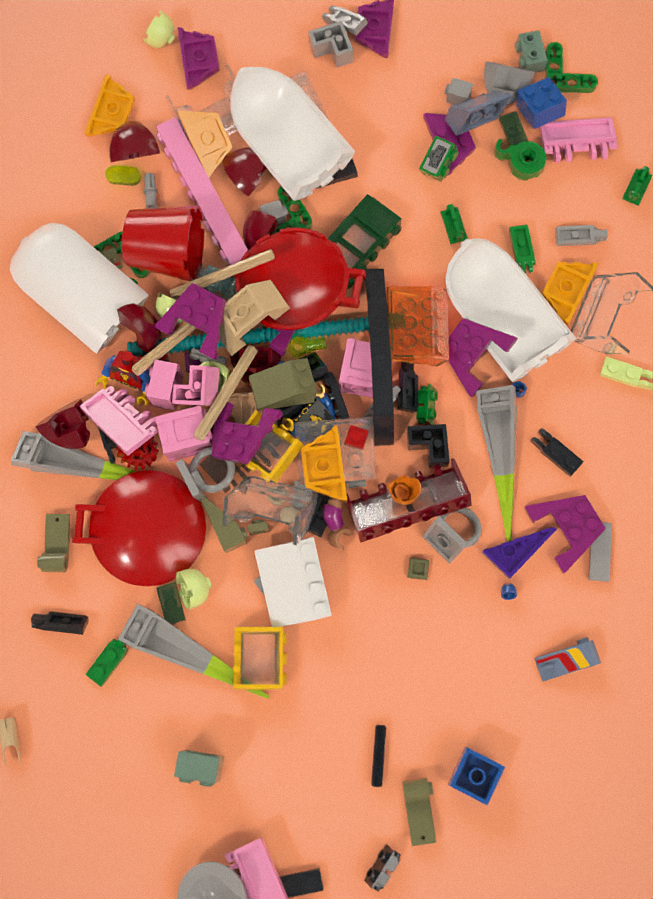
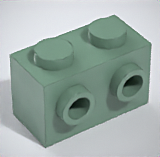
M540 31L518 34L514 47L515 52L519 54V67L534 71L535 73L545 71L547 57Z

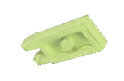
M606 356L600 376L635 388L653 389L652 383L640 380L641 376L653 379L652 371L643 370V368Z

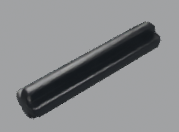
M385 725L375 726L371 779L373 787H382L386 740Z

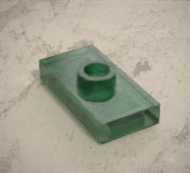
M516 111L499 116V122L509 146L528 141Z
M176 582L157 587L164 619L171 624L186 621Z

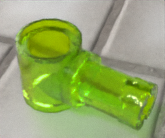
M295 337L289 345V354L294 358H299L311 351L325 350L327 348V344L324 343L326 339L309 340L308 338ZM299 344L302 347V350H296L294 348V345Z

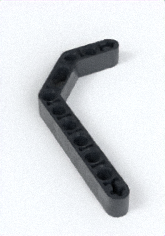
M384 268L365 269L372 369L374 446L394 445V407Z

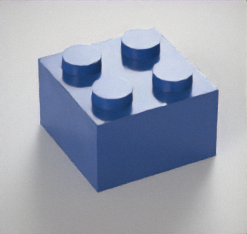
M550 77L517 90L516 106L533 130L565 116L567 100Z
M464 747L447 785L488 806L505 767L468 747Z

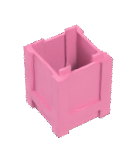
M353 336L352 339H347L339 379L341 393L373 398L370 342L355 340Z
M200 405L155 417L163 454L167 456L169 462L195 456L202 449L212 447L213 437L211 431H209L203 441L197 440L194 437L195 431L206 415V409L202 410Z

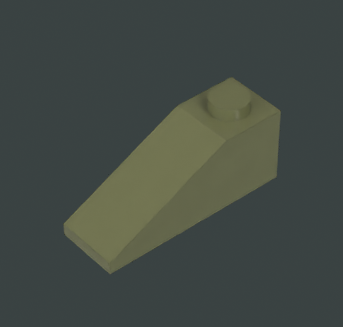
M202 497L201 501L224 552L228 553L246 545L245 539L248 538L244 527L240 528L237 522L208 499Z

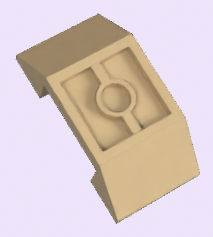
M271 280L246 285L225 303L223 323L220 324L219 335L221 336L220 340L231 356L246 345L242 336L269 315L276 320L290 309Z

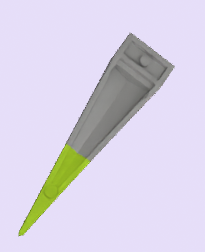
M513 385L476 391L477 410L491 461L508 542L511 541L518 408L516 405L515 386Z
M23 431L10 460L12 466L28 468L35 472L118 480L125 475L137 472L114 463L111 464L108 461L77 449L57 446L41 434Z
M141 604L136 605L118 640L139 651L234 686V669L158 613ZM243 677V684H253ZM246 690L266 699L270 698L262 690Z

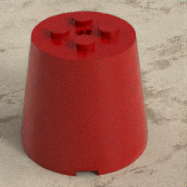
M179 206L129 210L124 221L121 244L125 264L130 267L189 282L197 279L195 273L201 269L205 242V228H201V221L204 220L201 207Z

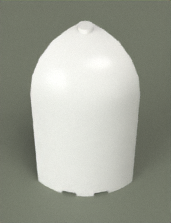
M243 67L238 71L230 96L234 124L242 138L257 154L293 201L305 198L313 194L312 190L320 185L323 188L334 179L332 176L339 169L343 170L355 154V150L303 89L291 78L266 67Z
M49 223L39 227L20 242V246L11 258L9 270L17 285L96 354L109 344L113 336L120 329L117 327L120 324L117 309L131 303L143 306L149 296L78 233L64 224Z
M468 238L460 244L461 248L455 253L448 264L445 278L447 293L454 307L463 318L518 338L509 352L502 350L493 341L487 348L512 382L525 377L533 368L538 369L548 362L547 357H551L555 353L559 354L577 339L521 267L506 251L487 239Z

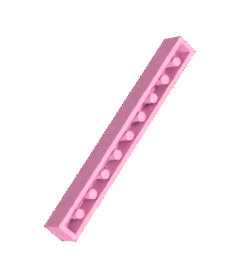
M176 117L156 126L158 130L156 137L160 144L164 143L166 147L164 152L168 159L172 158V167L176 173H180L181 177L179 179L183 187L187 186L189 190L187 194L191 202L195 201L196 205L201 207L205 219L203 224L207 232H212L213 236H211L214 245H219L221 249L219 254L222 260H227L229 266L240 262L248 249Z

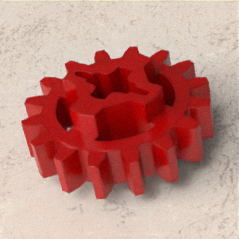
M153 436L128 456L117 446V457H122L120 463L126 462L127 468L132 465L134 470H137L138 466L144 470L146 465L151 467L152 461H156V455L159 452V449H156L158 442H153Z

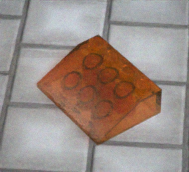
M434 286L387 287L391 360L436 367L449 361L447 289Z

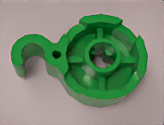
M499 139L496 142L494 149L495 157L498 160H508L512 170L511 173L516 178L527 181L528 179L539 177L543 172L547 158L546 152L539 144L525 141L517 145H510L506 150L501 149L503 140Z

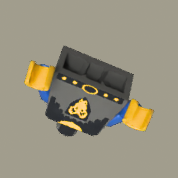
M318 384L320 391L316 393L319 397L315 396L313 403H309L293 421L284 418L288 422L287 427L280 424L281 429L288 430L299 441L311 443L320 435H324L332 430V427L335 425L336 413L333 403L325 393V387L321 384Z

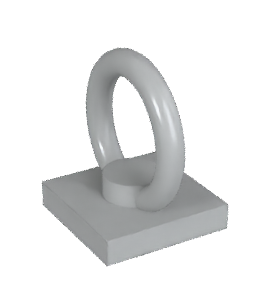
M212 447L199 451L193 457L190 465L183 459L176 462L192 496L202 502V497L208 499L205 492L215 493L228 487L235 475V463L226 461L228 471L224 480L216 485L205 484V480L197 467L205 456L212 455Z
M469 508L455 511L466 515L471 520L474 532L469 539L464 540L445 522L449 514L439 515L422 535L449 564L464 548L471 547L477 543L481 536L480 520Z

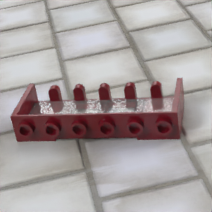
M451 459L450 469L442 471L440 465H435L433 467V474L426 477L423 476L421 471L415 472V478L421 484V492L416 501L409 505H400L394 502L385 483H380L378 485L379 492L368 495L366 489L360 490V498L350 501L348 493H346V505L360 543L389 534L400 528L410 527L412 524L421 521H428L439 515H446L472 506L471 493L455 459Z

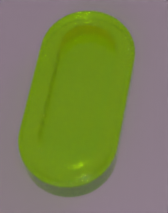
M112 165L105 171V177L111 184L135 186L141 181L140 171L136 167Z

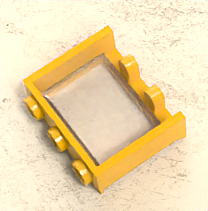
M255 410L246 422V425L258 426L262 415ZM273 424V430L270 434L265 435L261 441V447L249 464L245 466L253 472L256 470L260 471V477L267 482L272 480L277 484V481L304 445L297 438L294 439L285 430H281Z
M235 627L234 690L283 689V685L287 683V674L283 673V665L287 664V653H283V645L287 644V632H283V627Z

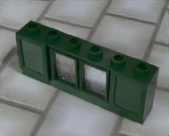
M367 194L327 239L333 243L335 242L340 248L348 268L365 271L367 269L366 266L377 259L379 251L389 245L393 235L397 236L402 229V218L377 199ZM349 278L347 289L354 285L355 279Z

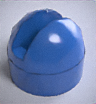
M520 381L512 384L515 386L516 398H522L526 394V385Z
M512 583L510 585L504 584L501 587V597L505 600L515 599L517 597L515 585Z

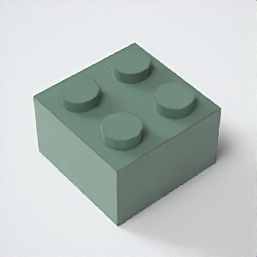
M191 750L178 751L174 777L179 778V782L191 783L195 780L200 781L199 785L211 787L220 781L224 756Z

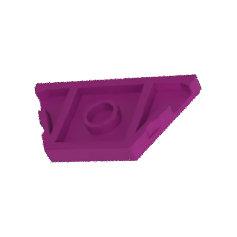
M376 0L371 4H364L358 7V15L366 18L367 25L355 35V42L384 58H388L394 0H384L381 2Z
M178 27L187 90H191L220 71L215 38L209 34H201L197 31L188 32L184 31L182 27Z
M424 113L423 118L432 140H434L435 136L454 143L458 148L457 158L449 166L448 175H451L453 170L475 151V143L469 131L456 136L445 120L447 115Z

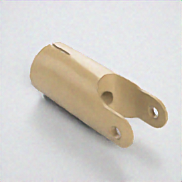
M15 717L0 720V746L5 767L7 766L5 752L9 746H14L17 749L19 763H21V750Z

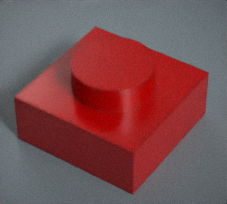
M350 425L344 445L363 451L369 430Z

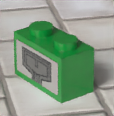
M435 136L419 170L423 174L442 182L443 178H446L449 173L451 162H454L457 158L458 148L454 143Z

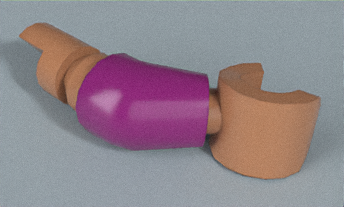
M345 483L347 492L349 484ZM332 497L323 509V518L330 529L328 542L331 546L344 550V545L340 543L341 535L351 536L353 533L349 529L342 528L344 525L341 515L342 503L341 500Z

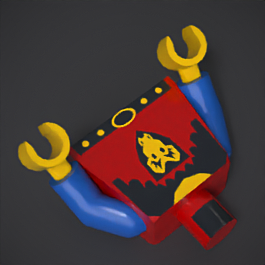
M119 351L117 355H113L106 360L101 372L102 376L95 382L96 387L101 382L104 385L102 389H105L109 384L108 377H110L114 381L143 391V394L137 398L138 404L144 400V406H146L150 402L147 395H145L146 385L150 383L151 379L149 376L150 371L147 369L139 376L132 371V366L142 358L132 355L129 351Z

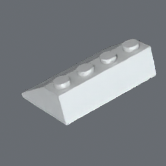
M314 537L254 550L272 627L287 626L332 616Z

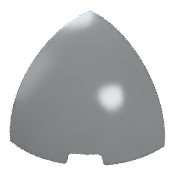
M486 61L484 68L486 90L488 93L492 91L509 93L511 97L507 104H511L517 100V90L530 85L535 72Z

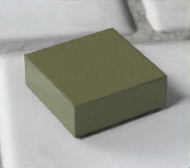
M409 558L407 578L427 580L429 560Z

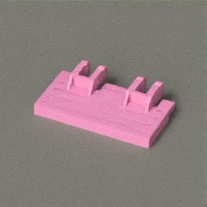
M612 117L555 121L539 127L544 151L546 154L554 155L555 163H560V152H564L566 162H571L572 152L570 146H572L573 152L589 151L591 160L597 159L596 149H600L602 159L604 160L608 158L607 144L609 150L617 149L618 147Z
M110 385L107 389L100 390L80 405V408L128 456L158 433L155 428L157 426L155 417L150 419L151 413L147 410L139 415V412L131 406L134 404L135 398L131 395L127 396L128 391L123 388L116 392Z
M263 837L225 854L228 863L236 861L228 867L232 870L239 868L241 873L239 877L242 881L244 880L247 899H288Z

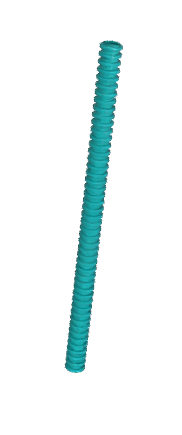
M401 312V314L395 313V315L389 313L388 322L391 330L394 328L399 329V327L404 329L406 327L404 312ZM360 316L359 319L357 317H354V319L349 318V320L343 318V320L337 319V321H334L332 319L331 322H328V320L326 322L321 321L313 326L295 330L292 340H295V338H298V340H301V338L307 339V337L312 339L313 336L318 338V336L324 337V335L330 337L332 334L333 336H336V334L340 336L341 333L347 335V333L353 334V332H356L358 334L359 331H362V333H365V331L369 332L368 316L366 318ZM262 327V329L256 328V330L252 328L242 338L246 346L249 343H252V345H255V343L260 344V342L266 344L267 341L270 343L280 332L270 327L266 329L265 327ZM204 333L202 336L201 334H198V336L194 334L192 337L188 335L168 352L173 354L174 351L179 353L186 350L191 352L192 348L200 349L207 333ZM163 338V340L160 339L158 345L161 342H163L166 338ZM221 340L220 343H218L217 349H219L221 346L225 348ZM134 341V343L128 342L127 351L131 352L132 355L144 357L148 354L139 348L137 341Z

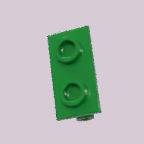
M643 166L640 170L635 169L622 197L623 200L639 206L653 176L650 174L649 167Z
M453 204L447 205V209L440 211L451 245L468 239L458 207L453 206Z
M428 384V387L421 386L418 390V404H424V406H418L416 414L418 424H425L426 421L430 425H434V420L437 416L435 401L438 400V392L431 384Z

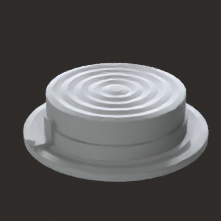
M208 861L197 864L184 875L179 885L177 899H247V894L242 880L235 871L225 864Z

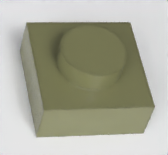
M262 519L252 521V524L248 525L250 535L270 532L268 522H263Z

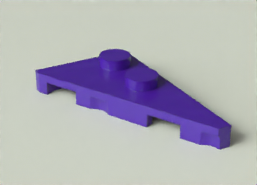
M555 527L546 528L513 541L485 549L482 554L510 579L557 529Z

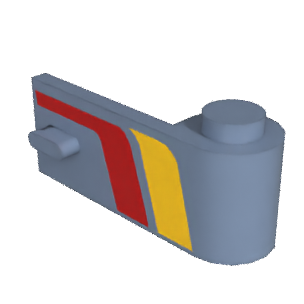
M588 637L577 640L578 645L534 658L542 682L601 664L594 641H589Z

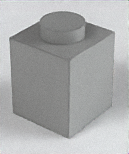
M453 77L451 84H447L444 92L447 95L446 102L458 105L470 99L473 83Z
M280 200L259 206L260 211L277 218L278 226L286 222L288 212L286 206L281 205Z

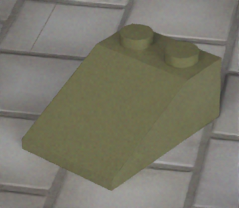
M307 358L289 360L249 376L257 411L264 410V408L273 409L313 403L317 393Z

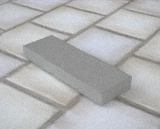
M602 522L606 529L590 546L588 580L609 582L612 523Z

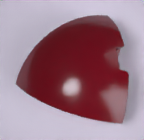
M129 121L119 126L110 142V163L160 154L153 134L146 126L136 121Z
M251 148L237 149L229 153L222 161L223 168L230 180L248 197L259 184L260 177L267 169Z
M252 210L248 213L243 225V241L248 251L256 244L257 240L267 234L269 236L273 234L278 226L276 217L258 210Z
M135 303L127 304L117 309L120 324L136 333L139 348L147 353L152 351L158 345L161 338V331L155 328L157 320L146 307Z
M243 346L234 355H230L233 368H235L248 346ZM254 346L257 354L241 378L247 385L251 386L249 381L250 375L276 366L280 362L281 355L270 348V346Z
M82 399L73 401L50 414L35 426L43 437L57 446L67 449L86 447L90 438V431L86 428V421L89 420V417L80 408V405L83 404Z

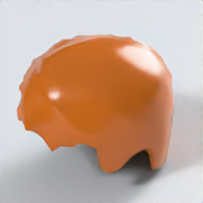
M405 475L397 477L387 485L391 498L400 505L414 503L421 492L419 480Z

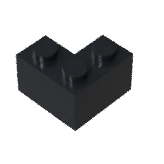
M446 424L407 426L408 451L427 449L428 468H433L435 465L448 467L450 460Z

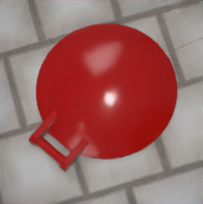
M306 228L281 229L278 233L270 236L267 234L257 240L256 244L249 251L247 250L241 261L270 249L274 253L275 258L273 260L236 274L235 280L237 293L246 285L271 280L290 309L276 320L268 315L259 322L267 327L278 330L304 329L326 319L338 306L359 308V296L362 282L366 277V271L348 268L340 248L322 233ZM349 278L355 279L352 297H345Z
M153 470L130 473L119 478L106 488L95 505L75 504L77 513L75 535L72 537V543L92 545L100 564L115 578L128 584L143 587L158 586L176 579L177 572L187 570L192 566L204 545L206 518L200 501L192 496L186 483L168 473ZM85 511L91 512L88 538L82 537Z

